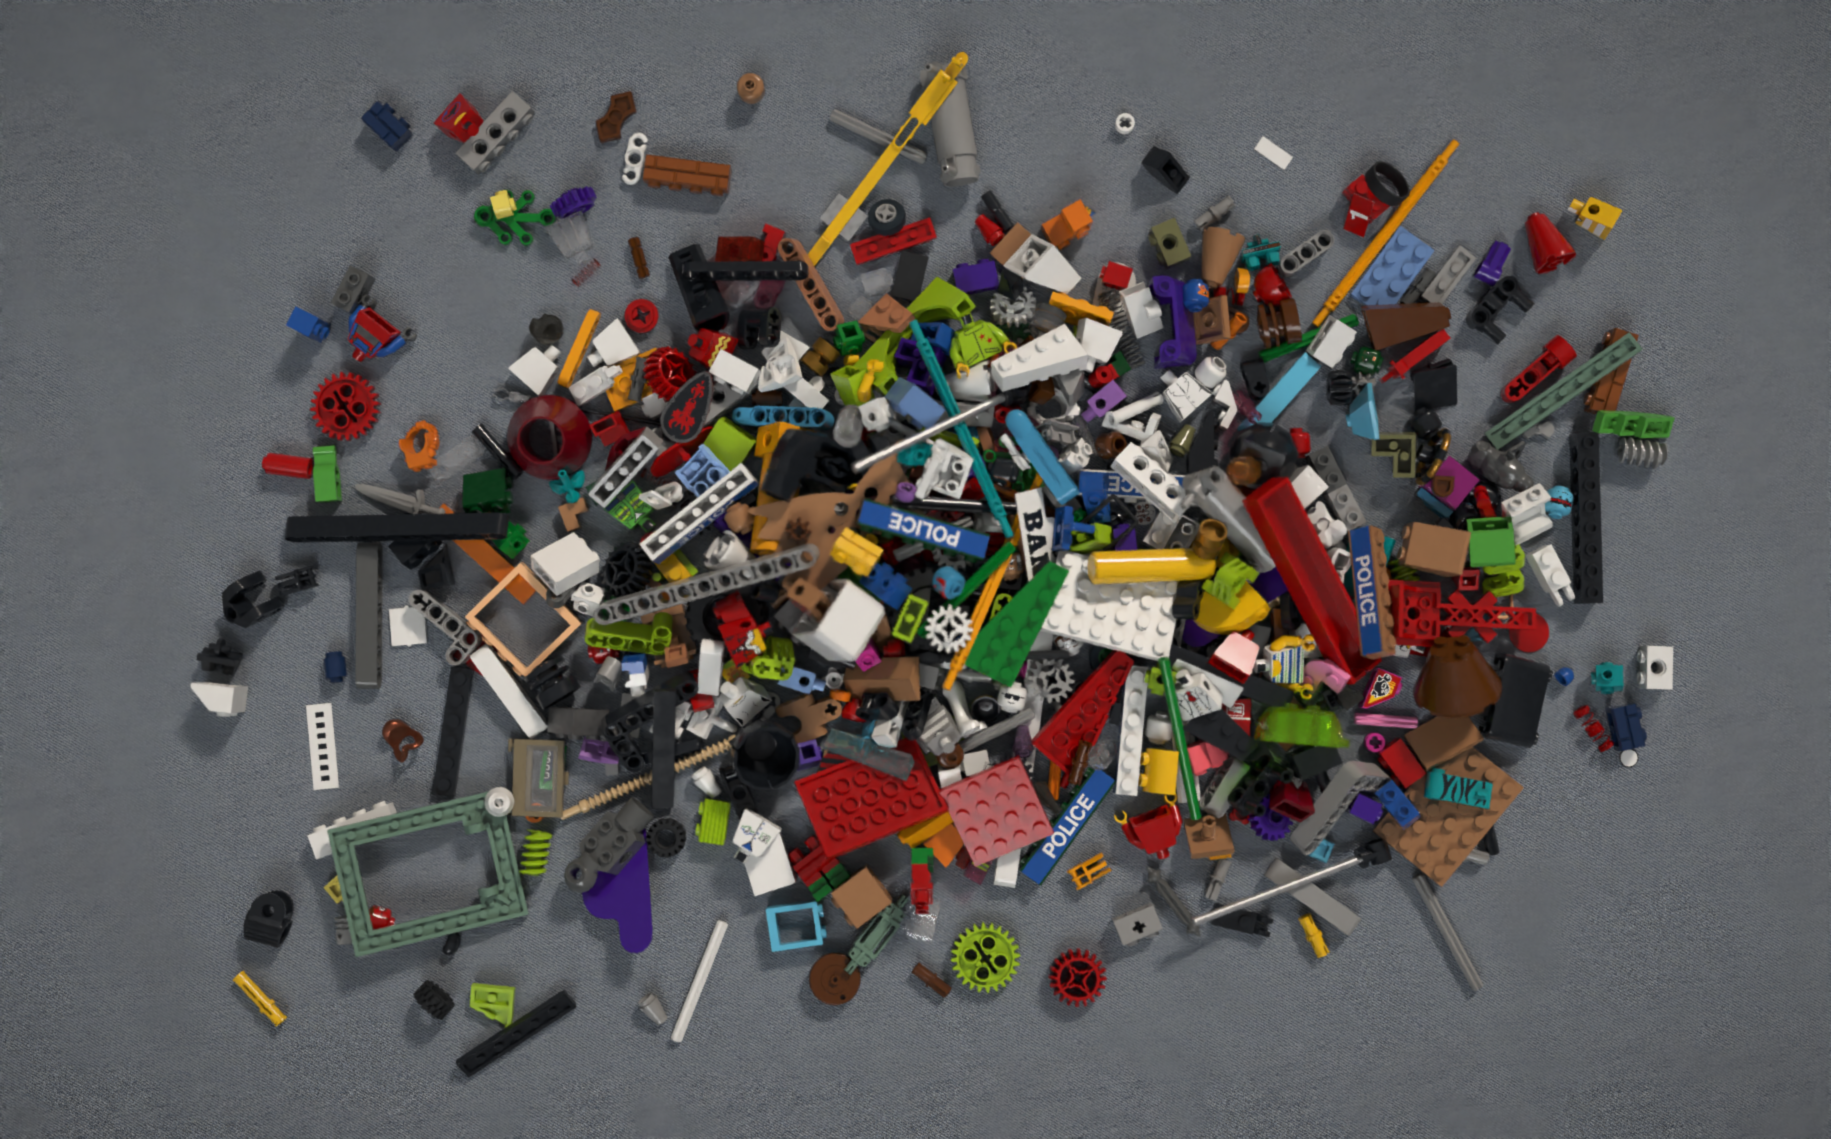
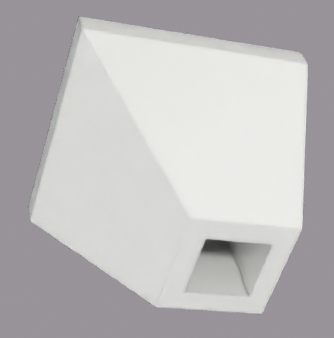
M951 444L932 490L960 500L974 459L959 447Z

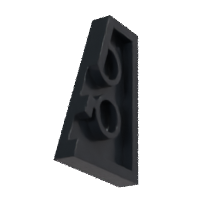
M1222 708L1195 717L1183 727L1185 733H1189L1199 738V740L1219 748V750L1242 762L1259 746Z

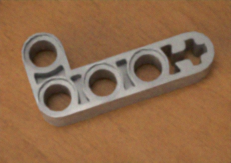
M425 590L413 591L409 596L410 605L455 640L446 651V661L451 665H463L468 662L470 655L482 643L480 632L471 629L466 623L467 621L430 592ZM423 596L422 600L426 603H429L430 605L428 606L424 603H419L420 599L418 597ZM436 607H439L442 611L439 618H436L433 614ZM453 620H456L458 622V629L453 632L450 624ZM470 633L475 636V641L472 645L468 644L466 640ZM456 650H459L462 654V658L458 662L453 657Z

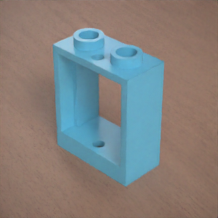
M816 899L767 906L766 915L772 952L822 945L824 938H827L826 925L821 924V917H824L823 905L818 904ZM812 908L817 938L781 943L777 913Z

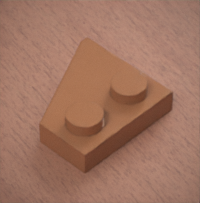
M886 293L858 323L862 328L871 326L881 331L890 330L891 332L901 333L915 317Z

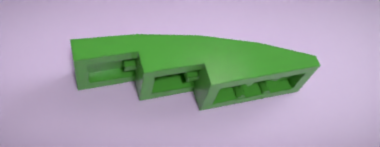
M1598 410L1592 431L1599 434L1614 433L1619 436H1636L1639 438H1669L1675 417L1641 412Z

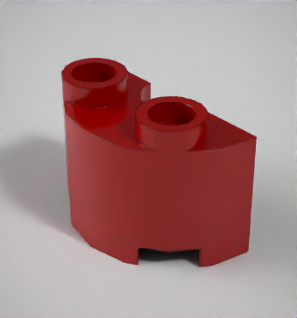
M738 590L715 603L716 607L712 608L718 619L722 618L725 624L746 617H752L756 626H758Z

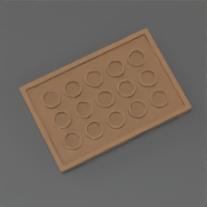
M1473 747L1435 768L1445 770V774L1493 783L1489 809L1424 798L1428 772L1424 768L1426 774L1411 784L1404 792V795L1420 813L1421 818L1403 830L1388 812L1373 830L1376 835L1382 839L1385 838L1387 844L1440 887L1446 883L1524 788Z

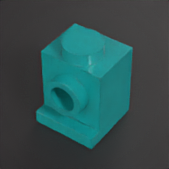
M921 441L897 453V462L905 465H925L927 460L932 458L931 448L933 445Z

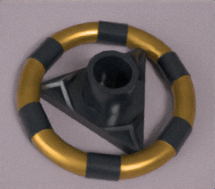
M1442 428L1438 430L1428 444L1422 443L1419 446L1415 456L1416 459H1419L1415 472L1416 484L1421 486L1427 484L1437 473L1450 446L1451 431L1449 429ZM1443 438L1442 444L1437 445V443L1440 442V440Z

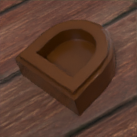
M1434 475L1431 479L1432 493L1440 498L1451 495L1454 490L1455 476Z

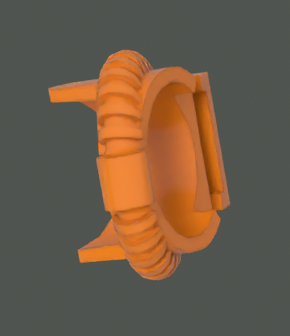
M425 420L416 422L415 426L406 433L405 439H399V446L404 452V461L407 463L408 468L414 472H420L421 469H432L433 466L437 465V460L433 459V457L436 456V450H438L440 443L439 432L434 425L427 423ZM426 429L428 432L424 434V448L416 453L413 447L414 438L420 430Z

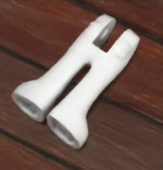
M954 681L950 691L943 688L942 693L949 701L961 738L967 739L988 728L984 721L973 720L971 717L965 691L959 681Z

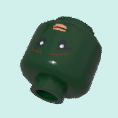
M1362 346L1358 352L1354 351L1350 363L1354 364L1353 370L1355 373L1360 371L1363 375L1371 374L1372 377L1375 373H1379L1384 357H1381L1379 350L1376 351L1375 349Z

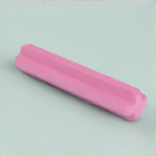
M1355 713L1354 724L1415 729L1418 726V718Z

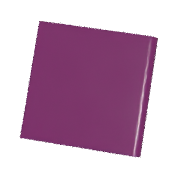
M1449 455L1442 462L1435 475L1455 476L1452 494L1444 498L1436 497L1431 491V480L1425 485H1419L1418 488L1422 487L1450 510L1454 511L1478 483L1479 479Z

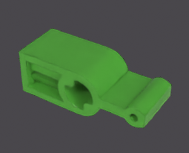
M335 445L313 447L315 501L319 503L342 501L340 471L337 465Z

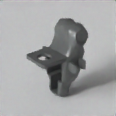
M1478 441L1472 446L1471 452L1468 455L1470 466L1476 470H1481L1483 476L1488 478L1493 485L1497 484L1502 488L1513 489L1519 493L1534 485L1533 480L1526 474L1524 467L1517 460L1526 443L1524 441L1505 452L1495 449L1485 441Z

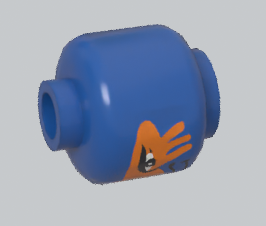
M1201 279L1188 280L1182 286L1183 303L1190 312H1200L1202 308L1207 307L1209 304V287Z

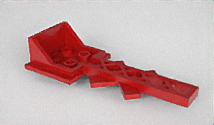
M1389 580L1388 583L1389 595L1391 597V615L1394 620L1392 626L1393 636L1395 637L1396 645L1431 647L1434 644V640L1440 637V626H1451L1446 631L1450 637L1464 635L1472 627L1486 643H1489L1497 635L1492 628L1536 630V608L1493 606L1498 600L1490 591H1487L1474 605H1471L1460 591L1456 589L1447 597L1451 604H1441L1440 582ZM1409 608H1413L1416 611L1414 619H1410L1408 616ZM1440 608H1443L1449 614L1444 621H1440ZM1502 612H1505L1510 618L1505 624L1498 618ZM1458 613L1462 615L1461 618L1457 616ZM1485 613L1490 617L1486 621L1482 617ZM1522 613H1528V625H1523L1518 619Z

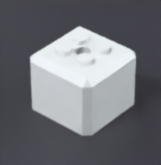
M848 579L832 580L827 587L836 592L838 596L817 629L813 631L799 621L793 630V635L828 661H853L858 658L866 647L868 640L876 631L878 624L885 615L884 606Z

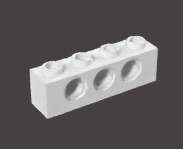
M1131 442L1113 461L1110 467L1172 522L1175 523L1187 511V509H1182L1180 506L1186 497L1185 489L1177 483L1173 475L1167 474L1161 469L1157 461L1145 455L1141 447ZM1134 464L1140 465L1142 470L1136 469ZM1150 478L1156 479L1158 484H1153ZM1166 492L1172 493L1175 499L1169 498Z

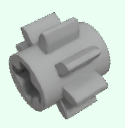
M1359 371L1356 376H1352V388L1355 390V397L1359 395L1367 383H1372V387L1376 385L1375 378L1370 379L1371 374L1363 375Z

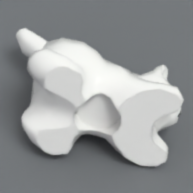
M1318 501L1316 508H1310L1307 515L1324 548L1335 546L1346 551V545L1342 539L1347 534V527L1342 521L1332 519L1326 506L1321 501Z

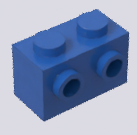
M877 563L869 576H863L859 582L885 603L898 610L913 588L906 584L908 580L897 572L894 575L892 567L886 563L882 565Z

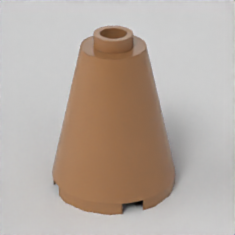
M1208 227L1207 230L1204 228L1202 235L1201 280L1209 288L1217 289V286H1222L1245 242L1243 235L1236 233V236L1230 234V230L1219 227Z

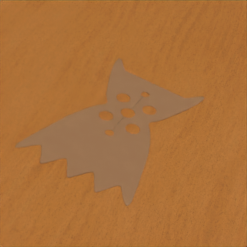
M897 453L875 463L860 480L853 494H810L792 498L790 503L782 500L760 505L747 511L754 515L768 517V521L759 533L758 538L779 540L780 543L774 553L806 544H813L820 551L819 559L813 566L788 573L782 585L789 579L796 582L797 579L801 578L817 589L822 590L848 567L845 563L836 562L830 553L834 543L845 528L856 527L860 529V526L855 525L857 519L856 511L860 508L862 499H866L864 496L865 490L868 487L876 488L878 496L872 501L891 506L889 498L890 495L896 494L897 485L899 483H909L900 463L897 462ZM839 502H844L848 506V512L843 516L837 515L834 510L835 505ZM903 509L925 516L923 510ZM798 517L801 518L802 524L808 521L809 525L806 528L812 531V533H807L806 535L808 542L801 539L799 545L796 544L795 538L788 540L787 538L791 534L784 530L791 527L789 520L796 523ZM797 525V529H793V532L796 533L797 537H800V533H804V530L800 525ZM834 526L836 529L835 533H828L827 528ZM860 530L861 537L863 538L868 534L875 533L881 535V532L873 530L872 533H867ZM803 552V555L807 560H813V556L810 552ZM783 557L784 563L792 565L791 559Z

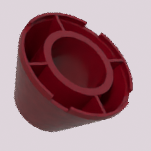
M542 395L532 398L523 403L510 420L507 431L509 451L517 465L531 476L544 480L560 479L558 476L560 470H565L569 476L586 462L590 454L593 442L592 430L589 426L590 422L582 410L569 399L556 395ZM538 419H546L553 422L561 431L563 439L562 448L555 458H544L538 455L531 447L529 433L532 425Z

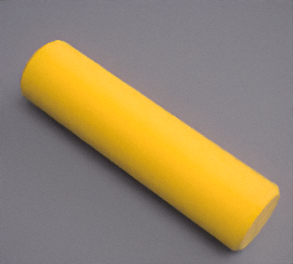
M1193 548L1092 552L1089 555L1087 568L1089 579L1093 584L1211 579L1215 574L1216 562L1215 559L1205 560L1198 557L1194 553Z

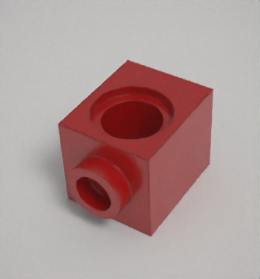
M1109 261L1107 267H1102L1099 278L1103 279L1101 285L1116 288L1118 291L1124 290L1128 287L1133 269Z

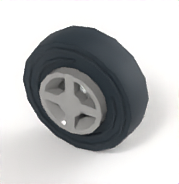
M883 199L871 206L868 212V222L875 233L883 236L893 235L903 228L906 222V213L898 201Z

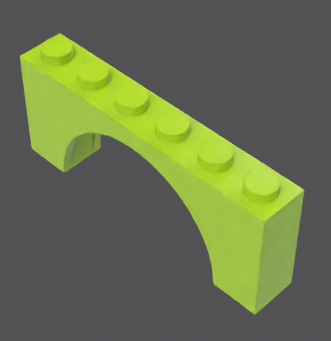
M936 277L909 305L907 310L914 315V320H917L918 323H931L941 319L959 320V316L971 312L976 306L965 292ZM910 325L901 333L886 330L853 365L866 369L868 373L867 362L869 360L876 359L884 363L882 372L874 373L875 379L872 384V389L884 397L898 379L895 371L896 359L894 356L901 338L909 339L913 335Z

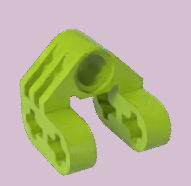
M1519 544L1515 545L1516 565L1482 567L1483 571L1487 574H1497V576L1483 581V594L1490 591L1495 598L1519 593L1524 589V576L1520 568L1525 564V554Z
M1225 552L1219 560L1224 566L1218 570L1215 581L1212 582L1206 579L1201 588L1227 606L1235 609L1240 602L1235 595L1240 591L1246 579L1253 583L1259 573L1238 558Z
M769 636L765 642L766 650L753 658L749 667L746 664L740 667L742 671L760 678L789 679L793 672L795 660L792 640ZM781 666L785 668V672H781Z

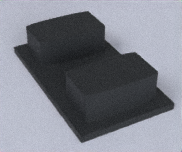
M906 251L901 252L891 296L914 301L920 295L928 256Z

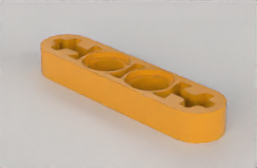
M589 309L558 378V385L565 388L571 386L599 323L600 312Z

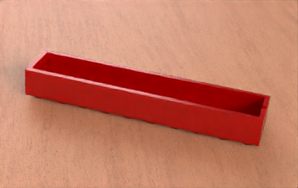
M1271 478L1243 499L1242 503L1311 635L1314 637V641L1324 660L1329 659L1348 673L1351 677L1347 684L1354 685L1366 675L1365 671L1372 670L1382 659H1369L1361 656L1357 612L1289 478Z

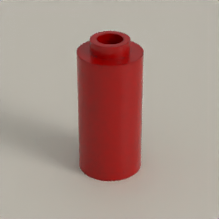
M268 453L267 456L263 457L262 468L265 469L266 474L310 479L313 474L314 462L312 458Z

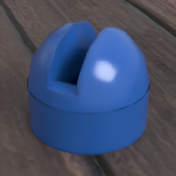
M1563 667L1554 674L1556 680L1563 686L1569 685L1574 679V672L1568 667Z

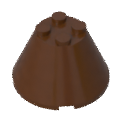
M1466 635L1436 638L1413 686V698L1418 707L1421 709L1424 707L1430 711L1431 715L1444 718H1463L1482 713L1486 706L1491 703L1494 705L1502 694V683L1499 676L1470 641V637Z

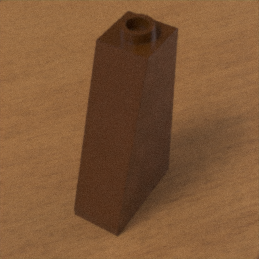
M1440 302L1364 305L1360 307L1371 347L1376 351L1450 327V310Z

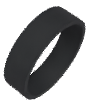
M1376 162L1365 173V180L1371 192L1380 201L1389 206L1400 205L1410 194L1409 185L1404 176L1395 167L1386 162ZM1376 172L1383 174L1394 184L1399 196L1391 193L1382 185Z

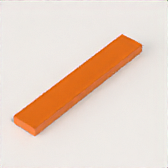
M444 503L440 506V508L445 509L446 514L455 513ZM453 540L499 583L515 568L485 540ZM520 574L505 587L523 605L536 592Z

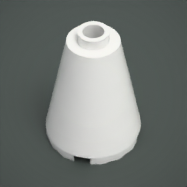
M983 360L969 366L970 372L968 377L965 371H960L961 379L956 377V371L944 376L955 400L984 402L992 398V392L996 391L995 381L991 377V368L987 366L990 360Z
M726 530L723 532L726 535L722 538L717 536L712 542L705 556L708 558V563H704L709 569L717 570L753 560L756 557L733 532ZM742 569L745 577H751L749 570Z

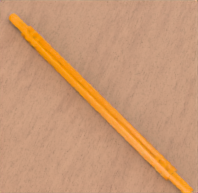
M1453 139L1443 153L1438 155L1431 163L1430 167H1428L1410 191L1409 196L1399 205L1336 289L1323 304L1324 307L1312 321L1314 326L1319 328L1329 313L1334 312L1335 308L1344 299L1345 295L1444 169L1449 157L1459 146L1456 140Z
M1038 472L1029 490L1040 488L1043 479ZM1018 511L1011 525L1014 536L1008 539L1005 538L1002 547L1007 542H1011L1016 548L1021 536ZM1013 553L986 581L970 620H972V623L968 625L969 628L973 629V632L968 633L971 641H964L966 644L965 648L961 645L958 646L959 652L955 651L949 665L950 670L942 688L948 691L951 690L958 672H961Z

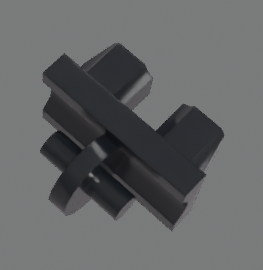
M219 638L216 644L210 643L209 648L204 647L203 651L197 654V660L201 661L203 671H214L216 664H222V673L233 675L236 672L237 664L242 660L243 653L232 652V647L226 646L225 639Z

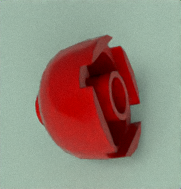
M1272 263L1257 273L1254 279L1256 290L1253 291V294L1258 302L1263 301L1267 306L1268 303H1272L1273 307H1279L1281 300L1291 299L1292 295L1283 278H1280L1277 274L1278 271Z

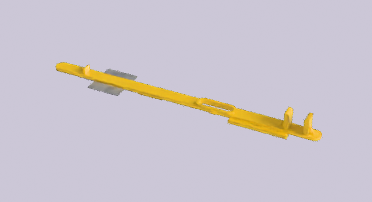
M959 52L955 57H952L951 63L945 71L941 69L909 111L911 114L909 119L900 127L893 141L851 197L847 200L838 193L820 217L829 226L808 253L814 266L839 234L849 241L867 218V215L859 209L860 205L907 142L913 138L921 124L925 126L928 124L958 82L955 78L968 62V55L966 53ZM917 118V126L901 146H897L895 143L896 139L911 119Z

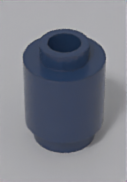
M342 651L325 653V659H323L325 679L330 680V683L344 682L343 678L347 677V668Z

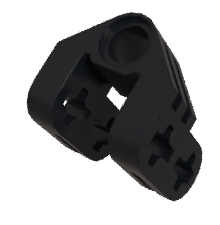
M261 571L236 580L222 592L223 613L230 623L247 628L276 614L285 607L279 597L254 607L249 599L244 596L245 593L258 588L267 581Z

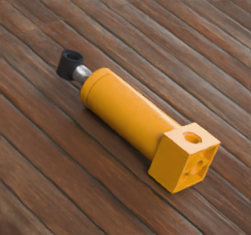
M782 421L758 427L754 456L763 458L756 507L780 501L763 493L761 488L766 471L769 468L772 453L783 433L787 429L816 431ZM800 486L793 498L799 497ZM755 515L750 552L760 557L773 554L780 541L758 538L759 533L768 521V517ZM762 564L765 571H772L769 564ZM775 577L751 584L750 597L752 599L775 603L779 597L780 587L776 583Z

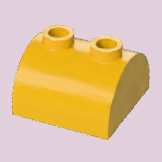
M1146 748V752L1141 753L1140 764L1145 766L1144 774L1139 775L1138 785L1143 787L1142 791L1175 795L1179 752L1161 748Z

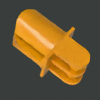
M1102 852L1067 870V873H1070L1072 876L1071 881L1077 885L1076 890L1092 884L1096 879L1112 871L1108 867L1090 876L1107 865L1105 860L1086 869L1088 865L1104 857ZM1082 867L1084 872L1078 875L1076 870ZM1087 876L1088 880L1082 883L1080 878Z

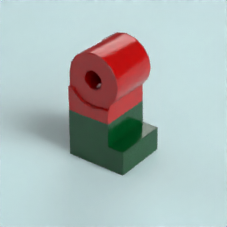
M1121 351L1110 357L1107 366H1099L1089 374V383L1092 387L1102 388L1112 380H1116L1131 370Z

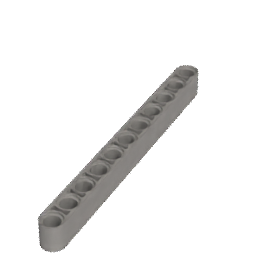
M806 544L608 600L596 608L594 619L601 625H607L813 566L819 559L820 551L817 546ZM803 552H810L813 556V560H807L804 557ZM783 557L791 559L792 566L784 564ZM762 564H769L772 571H765ZM742 569L749 570L751 577H745ZM722 575L729 576L731 583L724 582ZM702 580L709 582L710 589L703 587ZM682 586L689 588L690 594H685L682 591ZM662 592L668 593L670 600L664 599ZM643 597L649 600L650 606L642 602ZM622 603L627 604L630 608V611L624 610L622 607ZM602 610H608L610 617L605 616Z

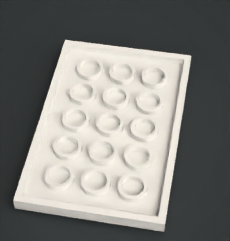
M1067 550L1058 551L1055 563L1068 569L1069 573L1040 631L1158 661L1161 657H1169L1176 618L1172 614V607L1176 599L1179 581L1093 584L1088 576L1089 556Z

